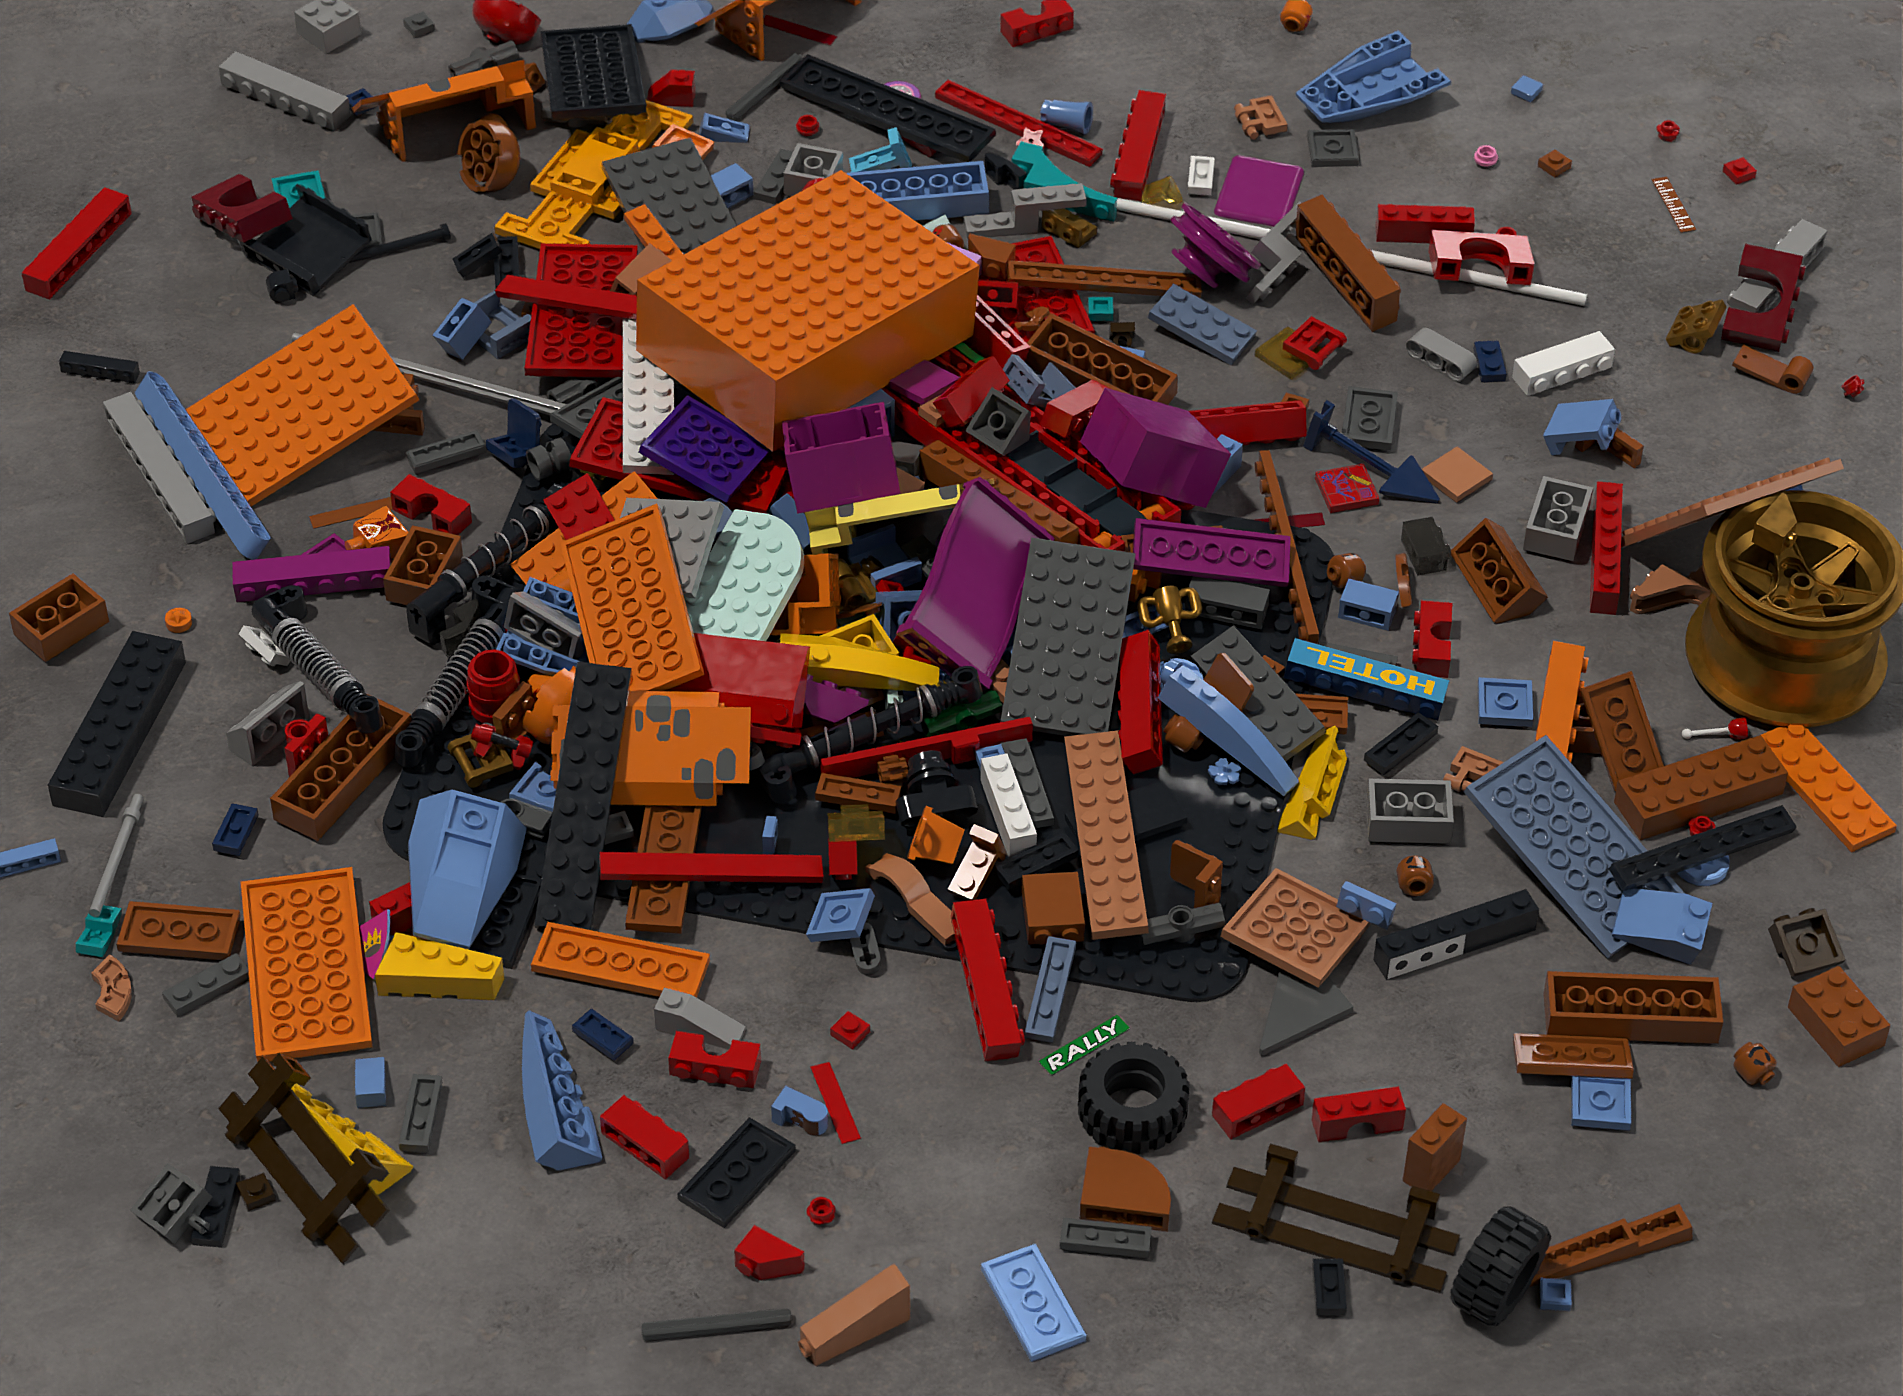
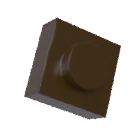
M265 1173L236 1183L237 1190L247 1211L276 1201Z

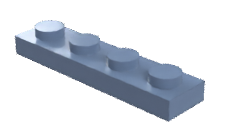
M1048 936L1027 1021L1025 1038L1053 1043L1076 949V941Z

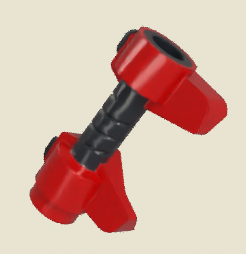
M488 722L481 725L475 724L471 734V739L477 742L474 750L475 757L483 758L491 745L497 744L511 750L513 768L516 770L522 768L525 758L529 757L533 741L528 735H519L517 739H512L497 734L496 728Z

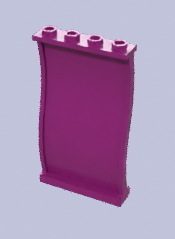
M978 477L963 484L964 491L957 501L942 533L926 584L904 624L899 625L896 634L933 664L940 667L950 677L959 667L972 666L976 668L982 691L990 688L993 681L990 678L1008 645L1018 616L1031 537L1052 541L1055 538L1044 527L1028 517L1026 512L1017 508L1006 496L994 489L988 481Z

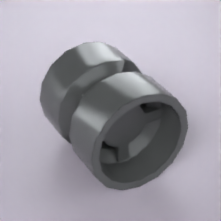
M562 438L547 442L545 448L539 445L526 451L529 468L538 481L552 476L553 471L560 473L572 468L569 467L571 454Z

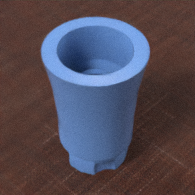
M1045 100L1041 107L1040 120L1052 126L1087 134L1092 124L1093 104L1092 102Z

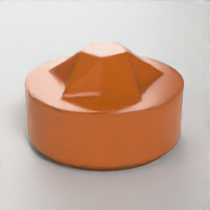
M185 608L169 610L165 615L167 629L174 633L187 631L192 626V617L189 610Z

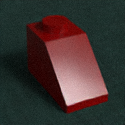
M670 70L649 87L647 100L663 106L693 107L695 99V71Z
M828 837L829 875H835L836 880L852 879V874H857L856 837Z
M756 1225L752 1227L734 1250L735 1267L746 1276L751 1275L758 1280L799 1274L805 1269L804 1251Z

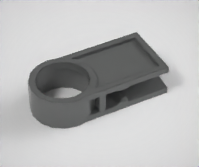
M513 798L500 802L506 804L510 809L520 812L516 817L527 828L526 834L543 839L551 825L552 811Z

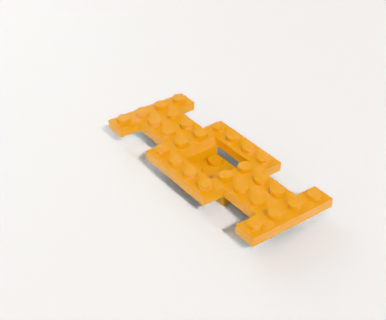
M645 100L647 113H641L637 116L628 114L617 115L612 118V122L606 125L604 129L596 127L592 133L576 129L530 184L532 192L546 196L528 219L506 212L494 226L495 234L503 237L517 236L518 242L540 249L541 243L590 244V240L575 236V233L594 212L615 219L622 210L611 186L609 185L604 191V183L607 178L602 170V161L645 150L661 130L666 131L672 124L688 130L693 124V115Z

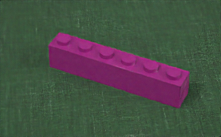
M389 546L232 562L233 589L236 602L255 601L290 585L301 587L304 595L384 587L383 578L392 563Z

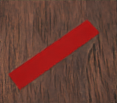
M830 1062L811 1066L810 1068L841 1143L844 1144L861 1139Z

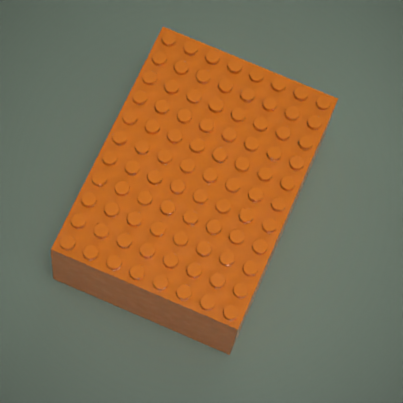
M840 170L637 279L636 351L773 452L785 443L782 421L845 410L887 386L891 379L923 360L930 361L973 336L979 264Z

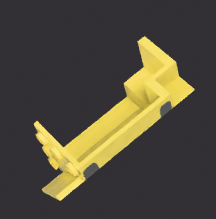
M994 478L986 479V481H988L990 485L995 484ZM963 484L881 497L805 512L809 527L812 555L828 553V548L853 544L852 538L857 536L856 524L954 508L964 491Z

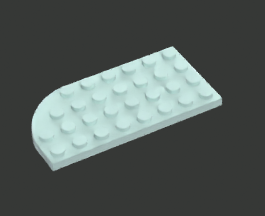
M737 509L733 511L709 554L696 598H684L693 633L767 641L799 583L804 569L802 546L797 535L786 522L770 514Z

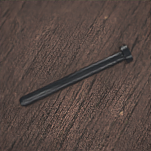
M447 223L440 224V228L363 249L349 263L443 238L444 241L449 240L451 235Z

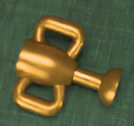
M1165 586L1157 589L1153 596L1143 597L1138 601L1137 610L1140 622L1144 627L1154 628L1163 623L1169 626L1172 638L1166 646L1168 653L1178 654L1192 647L1191 640L1182 635L1179 623L1181 619L1197 618L1202 612L1199 593L1194 588L1187 587L1178 590L1175 586ZM1187 595L1192 611H1184L1181 599ZM1147 604L1156 606L1159 616L1153 620L1150 618Z

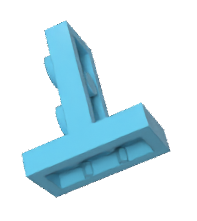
M897 127L888 130L890 145L849 158L851 172L885 170L900 166V168L912 167L911 159Z

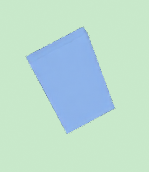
M1036 1244L981 1263L982 1273L1031 1362L1086 1341V1334Z

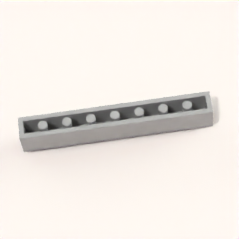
M128 392L104 401L103 407L106 421L185 543L188 544L214 534L213 523L216 522V517L212 508L206 507L205 499L201 492H196L191 476L187 477L181 461L175 460L172 447L165 445L162 432L160 430L156 431L154 421L150 415L145 414L141 400H136L133 394Z

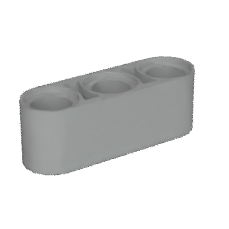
M1422 328L1405 344V348L1410 356L1454 381H1461L1478 364L1472 352L1429 328Z

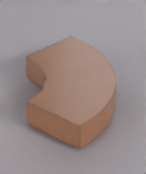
M109 954L91 973L93 980L101 987V995L95 1005L98 1011L119 1022L130 1005L132 989L126 969L120 961Z

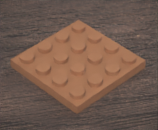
M1275 868L1222 929L1221 937L1319 988L1365 933L1371 923L1337 908L1338 899Z

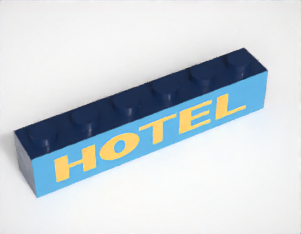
M1296 638L1294 639L1284 678L1412 714L1419 712L1426 718L1439 720L1449 680Z

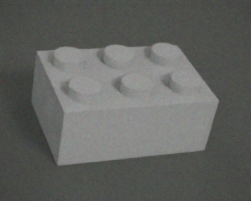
M1543 476L1526 527L1523 550L1574 561L1590 510L1593 487Z
M1368 779L1366 796L1368 841L1451 844L1454 824L1451 781Z

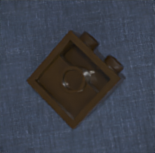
M1809 908L1801 911L1799 916L1792 918L1789 915L1780 916L1773 920L1774 923L1768 929L1777 954L1783 955L1791 977L1839 965L1845 961L1826 909L1815 911V908Z

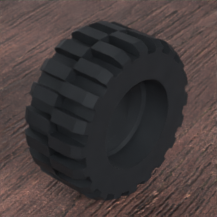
M1127 1042V1045L1117 1043L1111 1045L1109 1050L1104 1048L1097 1052L1096 1058L1092 1057L1088 1060L1080 1075L1078 1115L1080 1121L1083 1122L1085 1131L1089 1135L1093 1134V1139L1099 1144H1107L1106 1148L1120 1149L1130 1153L1132 1151H1139V1154L1148 1153L1149 1149L1154 1148V1150H1158L1164 1147L1165 1141L1171 1143L1177 1137V1133H1180L1185 1126L1190 1091L1185 1069L1182 1066L1179 1067L1180 1062L1174 1056L1168 1057L1167 1051L1160 1047L1154 1049L1152 1044L1143 1043V1045H1136V1042ZM1136 1088L1151 1093L1157 1100L1143 1107H1128L1117 1103L1110 1095L1121 1089Z
M1513 1206L1500 1208L1491 1217L1490 1221L1485 1224L1479 1236L1476 1237L1457 1271V1276L1452 1283L1453 1287L1450 1290V1299L1453 1305L1487 1326L1500 1325L1511 1314L1517 1303L1520 1302L1525 1291L1532 1283L1534 1276L1537 1274L1550 1245L1551 1233L1549 1229Z

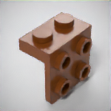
M1226 653L1217 655L1204 678L1206 683L1214 687L1241 712L1254 691L1253 684Z
M1175 840L1171 849V878L1195 890L1194 908L1219 903L1221 898L1223 861L1194 848L1190 844Z

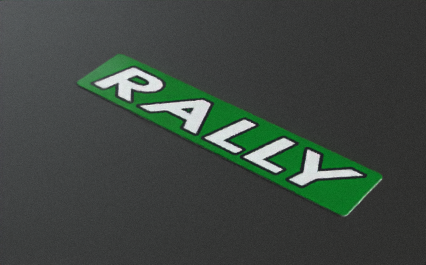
M1115 1015L1041 1059L1039 1063L1053 1075L1127 1031L1130 1027L1118 1015Z

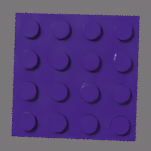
M687 395L641 444L638 453L727 503L772 451L727 417Z

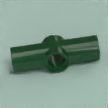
M991 690L983 693L982 697L974 703L964 704L958 701L957 704H952L950 707L945 706V709L937 717L932 718L931 715H926L922 718L920 724L926 737L946 734L956 729L960 731L974 728L979 720L1002 712V703L997 692Z

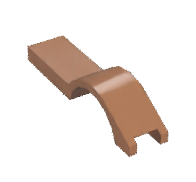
M886 853L881 860L873 865L865 866V871L874 880L882 876L896 886L907 904L909 913L946 946L955 940L950 918L952 911L930 891L921 873L911 863L903 858Z

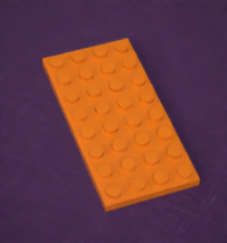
M657 503L560 542L589 663L632 668L629 691H665L704 675L662 512Z
M352 867L241 881L257 1062L262 1057H265L270 1062L278 1053L292 1058L372 1048Z

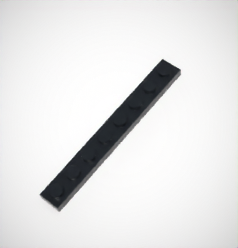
M1781 805L1614 862L1608 869L1621 890L1626 891L1793 833L1797 826L1784 806Z

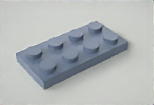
M1175 284L1168 289L1148 315V319L1229 365L1235 362L1255 338L1257 330Z

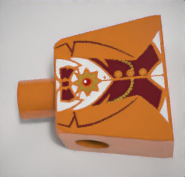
M384 506L353 524V539L345 541L346 550L389 546L392 559L395 558L408 531L390 509Z

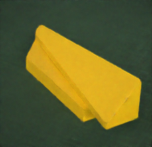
M1336 726L1326 729V733L1315 740L1298 778L1299 783L1294 787L1280 818L1277 832L1312 840L1317 835L1319 817L1322 819L1330 815L1347 761L1345 750H1339L1335 740L1339 732Z

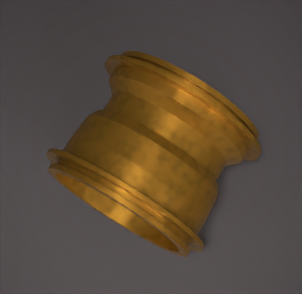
M1778 491L1730 508L1722 514L1710 528L1702 552L1703 571L1711 588V593L1692 614L1685 636L1688 663L1699 683L1715 699L1732 711L1753 721L1776 727H1788L1789 725H1803L1806 728L1841 721L1862 710L1876 697L1886 676L1888 655L1884 639L1880 633L1881 626L1888 622L1903 604V550L1898 541L1884 525L1862 508L1841 498L1813 491ZM1784 493L1788 497L1797 520L1795 529L1797 539L1790 549L1786 548L1778 556L1751 541L1757 520L1779 495Z

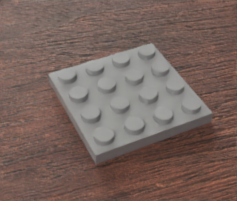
M626 498L620 518L656 503L658 504L662 512L684 598H696L724 506L721 502Z

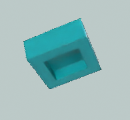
M1088 297V317L1090 321H1113V297Z

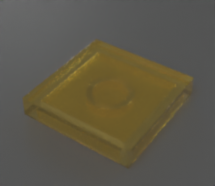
M1287 326L1255 349V357L1292 380L1309 368L1307 362L1282 349L1283 342L1295 332V330ZM1317 346L1313 352L1317 354L1322 348Z

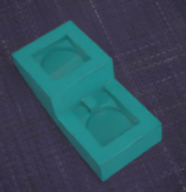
M103 905L98 917L88 914L85 918V930L75 943L76 953L103 957L117 929L122 908Z

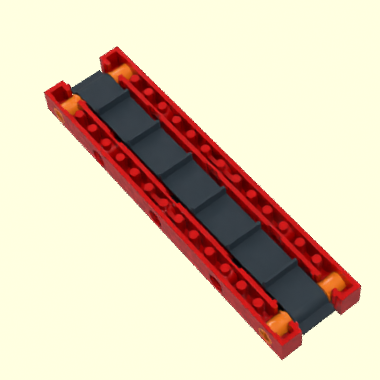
M953 347L929 361L958 377L963 376L975 365L973 361ZM889 384L882 388L884 392L895 399V424L925 446L940 440L1078 526L1079 545L1124 552L1126 542L1122 540L1121 535L1134 534L1136 518L1180 523L1181 509L1161 495L1121 486L1107 471L1105 466L1080 442L1081 438L1072 434L1064 438L1041 426L1040 422L1044 412L1035 405L1026 404L1014 390L1006 385L1003 387L1004 391L1002 394L1031 412L1029 441L1005 456L966 432L965 430L970 422L962 427L959 424L948 427L946 422L935 427L918 415L921 404L890 389Z

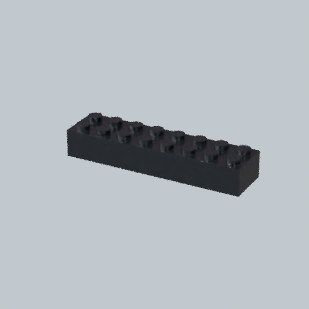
M136 631L131 632L48 783L53 807L104 817L186 664L182 641Z

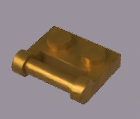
M471 734L455 739L448 744L447 748L450 754L456 757L466 775L465 781L471 788L479 786L484 780L513 770V763L502 746L492 744L483 758L476 757L481 768L474 769L465 753V750L469 748L474 753L477 744L475 740L471 739Z

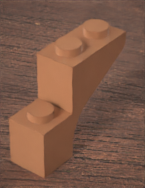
M1662 564L1655 572L1651 571L1640 586L1637 585L1632 590L1630 599H1632L1630 611L1636 614H1643L1679 603L1700 605L1711 593V588L1705 578L1703 565L1696 572L1692 571L1688 577H1685Z

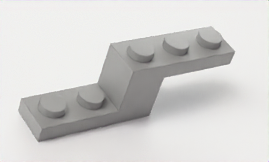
M1083 184L1011 190V212L964 216L967 239L970 233L983 237L1038 233L1039 211L1086 206Z
M1300 201L1258 242L1251 252L1270 270L1246 297L1251 304H1254L1259 298L1265 300L1273 291L1270 287L1272 285L1278 287L1286 278L1284 273L1291 274L1299 265L1296 260L1302 252L1288 241L1286 237L1291 232L1289 230L1290 227L1296 228L1297 205L1301 204Z

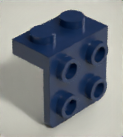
M509 399L507 435L487 439L486 449L513 468L524 467L528 464L526 451L541 445L540 427L542 423L539 414L517 399Z

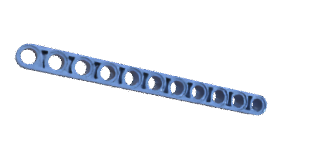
M148 371L135 391L138 400H141L144 409L152 417L157 429L162 432L167 444L172 447L175 456L181 461L187 474L191 476L195 486L202 493L209 507L212 508L218 521L238 551L249 559H258L271 538L269 533L166 380L159 374Z

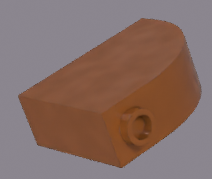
M1089 1147L1080 1203V1219L1152 1227V1230L1168 1232L1171 1196L1169 1186L1162 1173L1152 1163L1136 1154L1106 1147Z

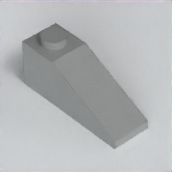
M668 988L663 989L654 1008L655 1029L657 1031L675 1035L676 1031L704 1035L706 1044L725 1049L730 1048L732 1039L741 1041L746 1030V1026L693 995Z

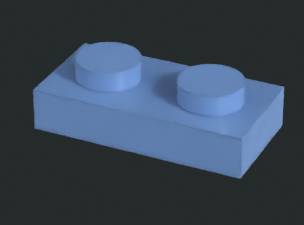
M1345 881L1341 887L1336 907L1387 930L1392 922L1396 903Z

